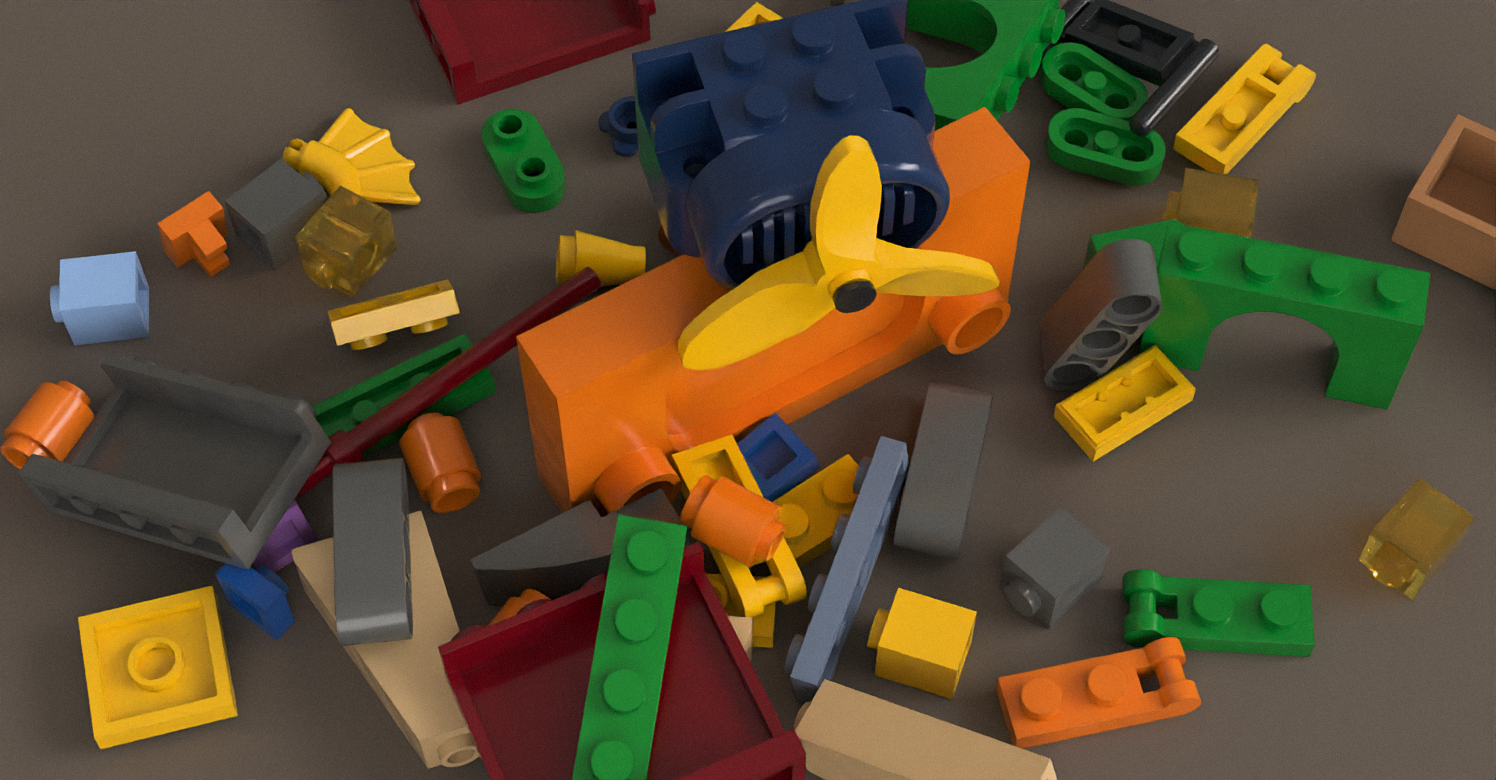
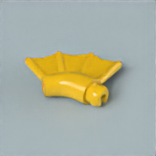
M351 108L343 110L319 142L311 140L309 143H306L296 138L289 141L290 147H285L282 159L294 170L298 171L299 174L306 171L314 176L330 194L333 206L337 210H353L360 205L361 201L417 205L421 201L420 196L416 194L409 181L410 171L415 166L414 161L406 159L392 146L389 130L374 127L363 122L354 114Z

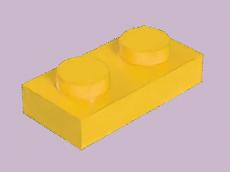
M448 279L328 311L337 346L350 343L352 350L366 349L382 344L388 340L386 333L410 327L412 333L415 334L437 330L448 324L447 316L460 313L454 289Z
M849 454L773 501V503L781 506V514L778 521L787 525L783 537L799 568L829 550L839 517L842 514L851 516L858 497L857 494L853 493V484L859 465Z

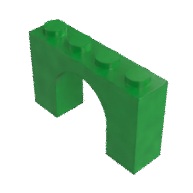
M908 0V29L972 47L983 54L970 62L957 66L943 68L925 67L924 89L934 109V131L983 107H986L997 121L1003 112L1010 113L1018 98L1020 86L1026 77L1033 78L1036 75L1044 50L1049 43H1057L1062 34L1065 23V10L1059 8V0Z
M1168 222L1157 266L1163 309L1159 316L1142 333L1138 355L1156 345L1176 367L1199 371L1210 334L1221 322L1237 315L1253 312L1291 315L1311 322L1324 330L1333 339L1324 397L1388 410L1424 327L1430 272Z

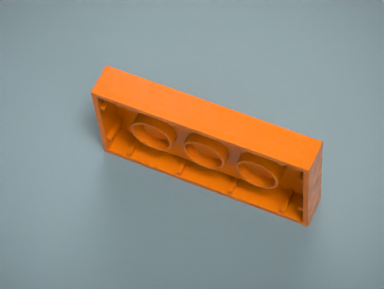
M983 107L934 131L933 150L948 182L950 202L940 226L929 239L916 249L957 253L990 263L994 267L1000 281L999 286L993 290L960 296H910L877 293L875 300L860 311L842 313L836 310L835 307L803 332L789 337L766 350L727 366L697 371L686 369L682 365L677 351L678 340L684 328L695 317L731 290L720 285L710 276L702 257H692L683 254L516 336L538 478L561 514L591 500L602 518L660 488L670 503H672L682 486L680 477L671 465L672 454L731 434L736 443H739L774 413L786 425H789L942 344L950 353L958 355L973 351L993 338L1005 325L1011 312L1008 297L1030 160L988 109Z

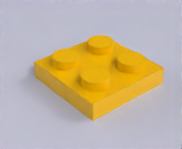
M213 585L78 617L93 734L100 749L238 716L219 601Z

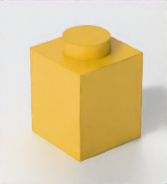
M898 587L890 611L879 608L870 630L867 647L877 650L875 675L952 700L972 642L977 612Z

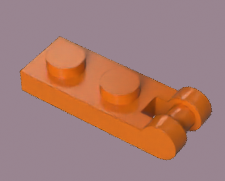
M1176 637L1161 638L1139 649L998 677L996 692L1012 745L1024 749L1181 716L1194 711L1201 705V698L1195 682L1187 680L1182 665L1186 662V656L1180 639ZM1156 675L1160 689L1143 693L1139 679Z

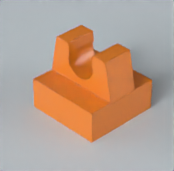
M210 191L157 223L163 251L177 268L194 259L211 278L230 265V259L223 252L228 249L227 243L224 238L228 237L224 208Z

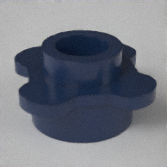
M629 96L616 101L609 111L604 112L600 116L598 121L599 129L604 133H608L612 138L614 152L622 157L633 156L638 150L635 96Z

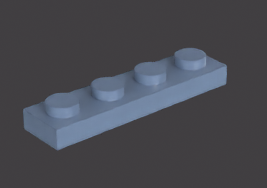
M881 436L873 458L863 456L859 463L853 484V493L858 495L851 516L842 514L839 517L831 541V552L836 553L828 575L818 574L810 593L808 611L814 613L805 636L801 634L795 635L787 653L785 673L790 674V680L797 700L803 702L812 701L824 679L829 681L833 679L907 479L909 460L905 442Z

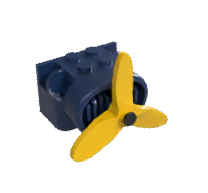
M860 0L632 53L639 160L666 238L671 246L680 253L692 257H702L710 276L717 283L731 290L708 306L684 328L678 340L677 351L681 363L686 369L697 371L712 370L746 359L803 332L835 307L836 310L842 313H853L866 308L875 300L877 293L910 296H960L987 292L999 286L1000 281L994 267L986 261L957 253L916 249L929 239L942 223L949 207L950 190L933 150L935 115L924 89L926 77L925 63L920 52L914 46L904 43L907 0Z

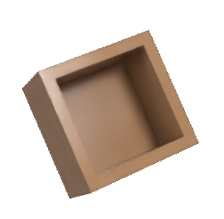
M1457 114L1407 197L1391 241L1496 290V131Z

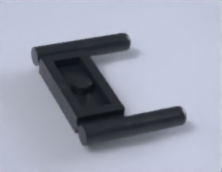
M1068 0L1060 8L1065 10V23L1062 34L1057 43L1048 44L1043 52L1041 62L1046 52L1061 41L1078 43L1092 49L1129 74L1159 86L1129 121L1132 133L1139 137H1145L1150 134L1219 56L1220 50L1209 39H1202L1200 42L1196 41L1194 33L1110 0Z

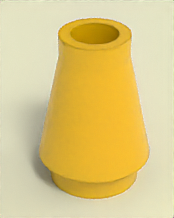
M574 230L573 236L559 235L556 284L564 283L586 267H590L597 274L601 281V287L623 284L645 273V246H632L578 230Z

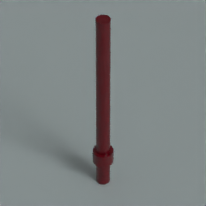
M590 267L584 268L347 433L340 429L329 436L331 444L294 500L331 476L334 464L362 462V453L517 346L516 336L565 313L601 288V281L597 274Z

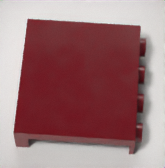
M408 0L457 105L650 41L649 16L656 14L654 0Z
M700 542L684 547L646 780H805L806 752L794 729L785 732L704 571V552ZM608 573L593 577L580 590L555 600L539 599L521 608L515 616L488 627L485 625L468 627L457 633L450 642L438 646L446 679L489 780H572Z

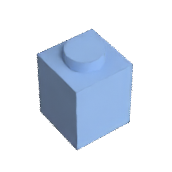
M136 251L60 260L59 285H54L50 288V305L55 322H64L74 346L149 337V285Z

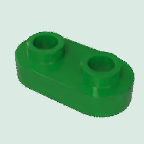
M1061 43L1050 48L1043 57L1040 74L1041 86L1049 96L1069 109L1081 108L1109 117L1130 121L1134 114L1148 100L1147 89L1140 80L1087 46L1078 43Z
M1070 108L1057 113L1049 123L1045 144L1049 157L1056 164L1067 169L1129 186H1141L1155 180L1161 172L1166 152L1165 143L1156 131L1152 130L1149 135L1139 137L1130 130L1129 121L1081 108Z
M505 109L491 115L485 121L481 132L484 153L509 201L516 208L530 213L544 212L554 208L565 195L564 169L537 119L529 112L520 109ZM534 172L542 173L539 176L530 177Z

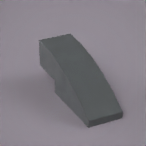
M661 488L602 518L591 500H588L470 559L482 593L489 605L503 606L510 597H519L525 589L536 590L551 600H555L580 590L593 577L608 573L618 514L679 525L683 524L680 523L679 515ZM687 533L684 547L690 545Z

